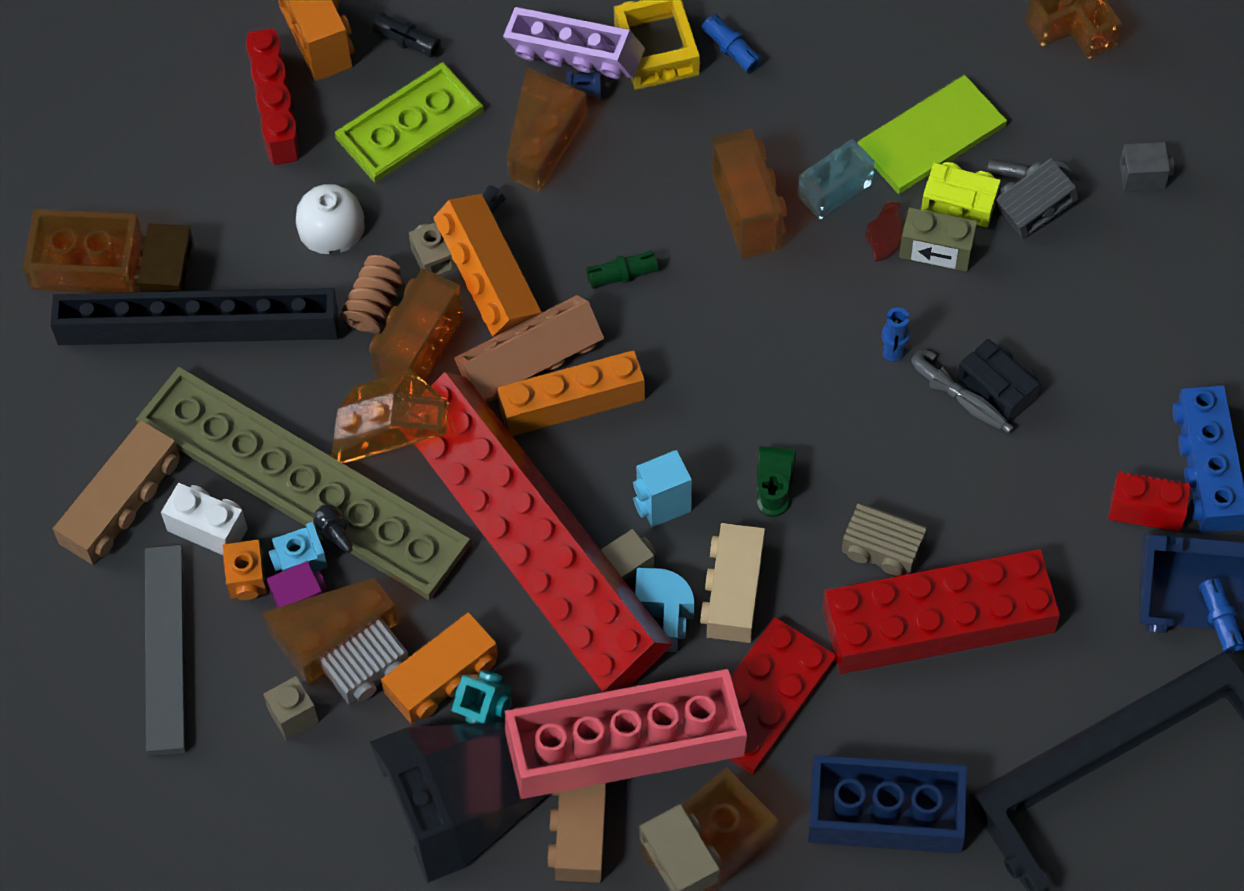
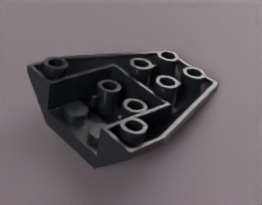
M505 722L408 727L369 742L383 777L388 776L416 842L413 850L427 883L463 869L548 795L521 799L506 738Z

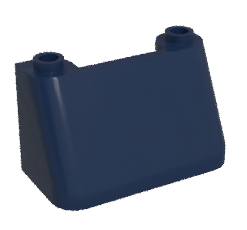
M1142 534L1139 623L1146 624L1145 631L1168 633V626L1215 629L1214 626L1209 625L1207 620L1209 612L1199 590V585L1209 579L1212 580L1214 585V578H1220L1230 606L1235 607L1237 611L1236 622L1239 630L1244 632V542Z

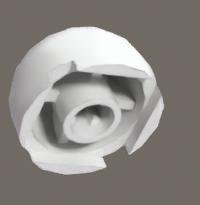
M323 184L314 187L302 197L297 206L296 227L301 241L310 250L320 254H329V251L339 249L341 252H344L358 243L364 233V212L358 198L350 190L336 184Z

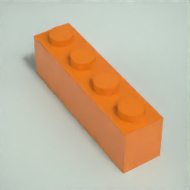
M482 193L448 200L433 219L492 337L498 336L542 313Z
M633 350L497 387L499 408L506 429L512 436L644 401L645 380Z

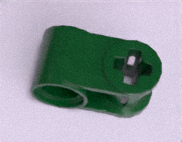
M759 446L757 508L765 516L778 517L788 509L791 481L794 478L796 449Z

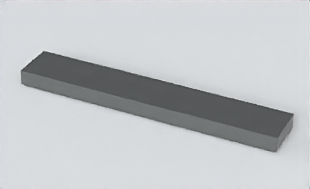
M181 545L145 548L146 752L148 756L186 753L183 549Z

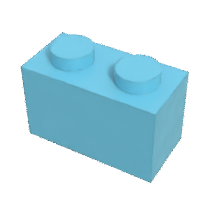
M677 450L636 466L637 480L633 481V486L637 496L633 500L638 514L641 518L646 516L651 527L691 512L692 479Z

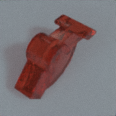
M887 202L876 220L871 221L867 226L865 239L871 245L875 262L887 260L888 255H891L901 242L902 226L896 217L900 207L898 202Z

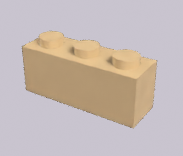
M721 523L719 536H712L710 557L716 558L715 569L708 568L705 585V590L711 591L710 602H703L700 624H707V638L751 642L765 528Z

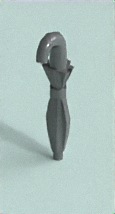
M926 349L918 350L913 354L911 362L915 370L930 381L929 388L946 391L954 399L957 398L959 403L979 420L999 430L1002 429L1008 434L1012 431L1014 427L988 401L975 393L964 390L958 383H954L944 366L941 370H938L926 361L933 362L938 354Z

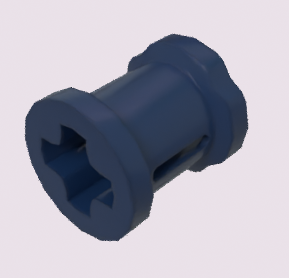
M595 70L593 74H573L572 71H566L567 101H572L574 97H594L595 100H601L600 71Z

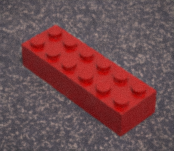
M1041 549L828 589L824 592L823 611L833 651L836 655L839 674L1053 634L1056 631L1060 617Z

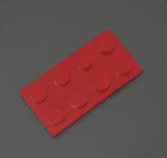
M776 617L773 618L731 675L747 739L744 756L729 760L752 775L756 773L836 662L835 654Z

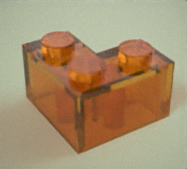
M1029 0L1025 19L1026 24L1041 46L1071 34L1087 58L1117 46L1122 24L1106 0Z

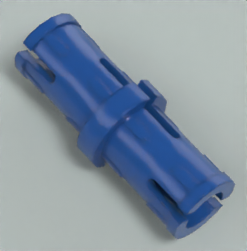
M713 14L712 17L710 16L703 23L702 30L721 47L720 51L725 56L730 55L747 74H750L752 70L755 71L759 67L763 58L743 40L744 36L739 31L735 32L718 14Z
M900 307L892 308L888 311L887 324L883 327L881 334L882 341L884 342L882 354L885 359L892 362L903 358L905 354L904 347L909 342L910 331L907 327L909 313Z
M1214 578L1215 584L1213 585L1212 580L1209 579L1199 585V590L1209 612L1207 617L1209 625L1214 626L1223 653L1230 655V648H1232L1233 654L1240 652L1244 649V641L1236 622L1237 611L1235 607L1229 604L1222 580Z

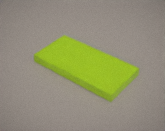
M442 62L334 133L336 140L373 182L377 183L482 114L484 109L479 100Z
M963 75L859 140L857 148L899 195L928 177L934 162L943 164L953 161L1005 128L1007 120L976 86Z

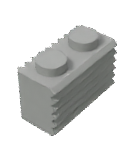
M379 619L369 628L360 632L358 636H354L352 640L342 644L340 648L329 653L327 657H323L321 663L326 677L329 678L347 704L350 705L356 700L362 702L370 698L375 693L376 686L382 683L381 679L409 657L407 650L384 621Z

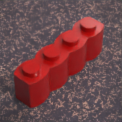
M273 28L249 32L246 39V47L268 158L273 165L298 161L300 157V143L278 34Z

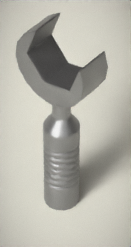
M989 159L987 172L1023 179L1026 177V172L1029 168L1025 165ZM1054 161L1069 178L1071 173L1069 167L1062 162Z

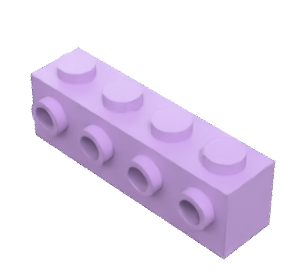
M518 7L514 8L503 35L505 40L516 50L515 54L522 59L533 61L534 58L543 59L545 62L557 67H561L562 64L572 65L575 69L586 73L596 70L614 79H618L620 76L633 78L645 50L644 46L630 30Z

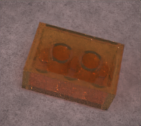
M752 128L712 138L711 175L741 259L780 250L782 235L786 234L783 217L787 216L786 204L782 196L777 197L774 188L777 187L774 171L772 168H766L764 162L766 160V151L763 141L756 140Z
M33 209L23 266L30 289L85 293H134V272L136 266H139L140 239L143 236L137 214Z
M423 268L416 279L412 278L409 280L400 305L394 306L387 317L385 329L381 334H376L370 344L369 352L371 353L372 369L374 370L377 386L412 402L415 401L464 320L460 284Z
M727 767L681 805L687 815L690 813L694 814L703 832L699 836L706 847L710 845L714 847L722 862V866L719 867V882L703 891L717 890L778 836L779 820ZM641 842L643 858L660 874Z

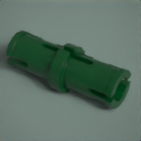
M650 250L625 258L621 255L615 257L614 261L586 267L590 288L593 289L618 281L626 283L629 282V278L657 272L659 269L654 251Z

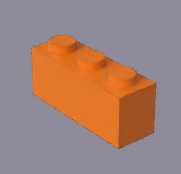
M468 612L381 679L384 694L411 725L419 719H427L437 710L439 703L448 696H455L462 675L480 674L481 670L489 671L495 665L498 658L497 644Z

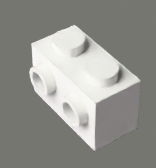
M178 483L161 511L168 532L223 555L222 544L240 542L248 529L243 511L238 504L228 499L220 501L213 498L207 491L195 485L188 487Z

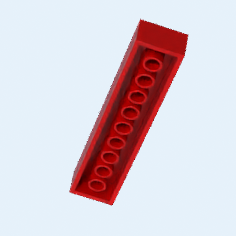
M444 372L397 422L602 692L629 688L674 645L467 377Z

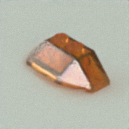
M411 369L356 385L337 409L330 456L341 463H347L444 435L447 430L449 401Z

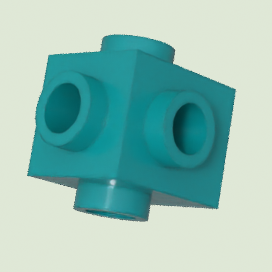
M481 670L480 674L462 675L451 711L466 716L465 721L471 724L502 722V719L505 717V711L510 710L512 705L510 694L513 686L502 683L501 675L486 670Z

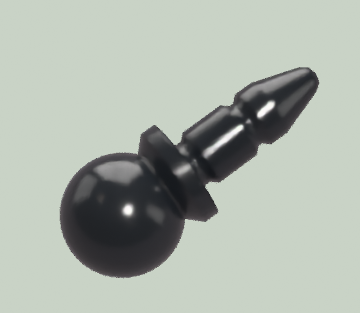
M324 504L318 507L313 516L316 528L327 539H333L340 549L351 553L353 550L352 541L346 533L347 524L342 518L341 511L331 504Z

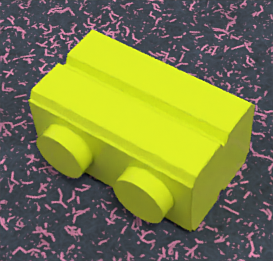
M934 162L924 190L921 210L977 221L978 226L988 228L996 204L995 199L998 197L1001 180L994 178L992 174L985 171L973 173L962 170L958 165L951 162L943 164Z

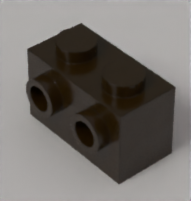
M148 223L147 234L141 237L139 252L142 257L141 266H136L134 272V285L139 287L140 292L187 291L195 244L190 226Z

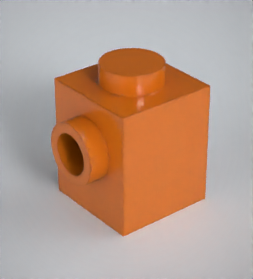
M259 539L222 544L226 585L230 598L252 600L258 597V595L267 594L264 558Z

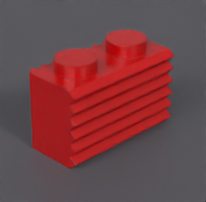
M1120 471L1117 473L1112 491L1108 520L1181 532L1187 514L1190 485L1188 482L1182 484L1181 481L1175 483L1173 480L1168 482L1166 478L1161 481L1158 477L1153 479L1151 476L1148 478L1144 475L1139 477L1137 474L1132 476L1129 472L1124 474Z

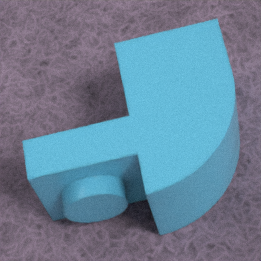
M637 568L635 595L652 617L664 618L663 631L674 644L667 652H678V639H685L686 619H694V596L692 590L681 576L672 571Z

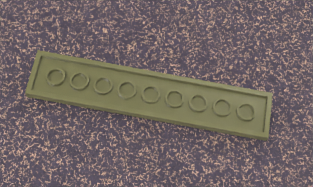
M179 366L136 418L137 424L142 420L175 440L179 451L304 526L310 522L314 524L313 516L318 507L324 504L336 506L341 511L342 518L347 524L346 533L351 538L353 547L351 554L429 601L471 545L468 537ZM314 524V527H315V529H316V532H317L319 535H321V536H323L324 538H326V537L323 535V533L316 528V526H315V524ZM328 539L329 541L336 544V542L333 539Z

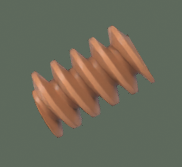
M380 255L368 256L364 262V267L359 272V278L353 284V290L348 295V301L342 307V313H340L342 320L359 331L378 334L382 329L378 322L386 320L387 315L384 311H389L392 308L390 300L397 297L396 288H400L403 285V280L398 275L401 272L400 266L393 260Z

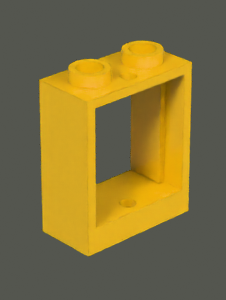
M681 0L628 1L622 5L614 6V26L630 30V26L674 17L684 46L682 49L641 58L635 75L631 78L635 90L699 75L700 56Z

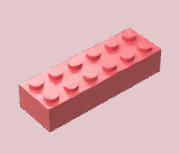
M728 669L505 711V733L521 799L744 756L747 733Z

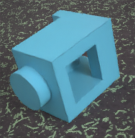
M313 522L307 523L306 528L272 539L274 549L268 551L275 572L279 570L283 572L306 561L313 573L328 568Z

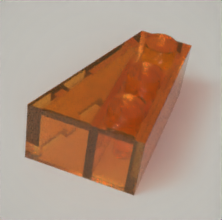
M375 578L262 613L268 633L308 684L324 674L321 663L323 657H327L329 653L340 648L342 644H346L348 640L358 636L360 632L369 628L379 619H382L389 629L399 623L394 602Z

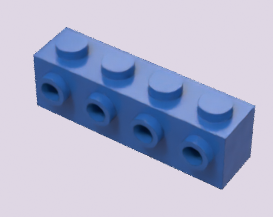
M1222 385L1181 389L1177 403H1173L1172 414L1174 423L1180 424L1181 434L1178 437V447L1180 455L1186 456L1187 466L1184 469L1185 483L1188 482L1190 488H1192L1194 498L1190 501L1191 517L1193 521L1198 520L1200 533L1243 530L1244 484L1225 387Z

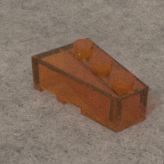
M526 67L507 156L509 179L539 192L587 117L585 92Z

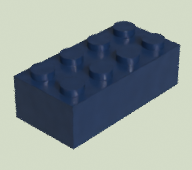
M814 755L811 776L808 843L961 854L965 838L967 765Z

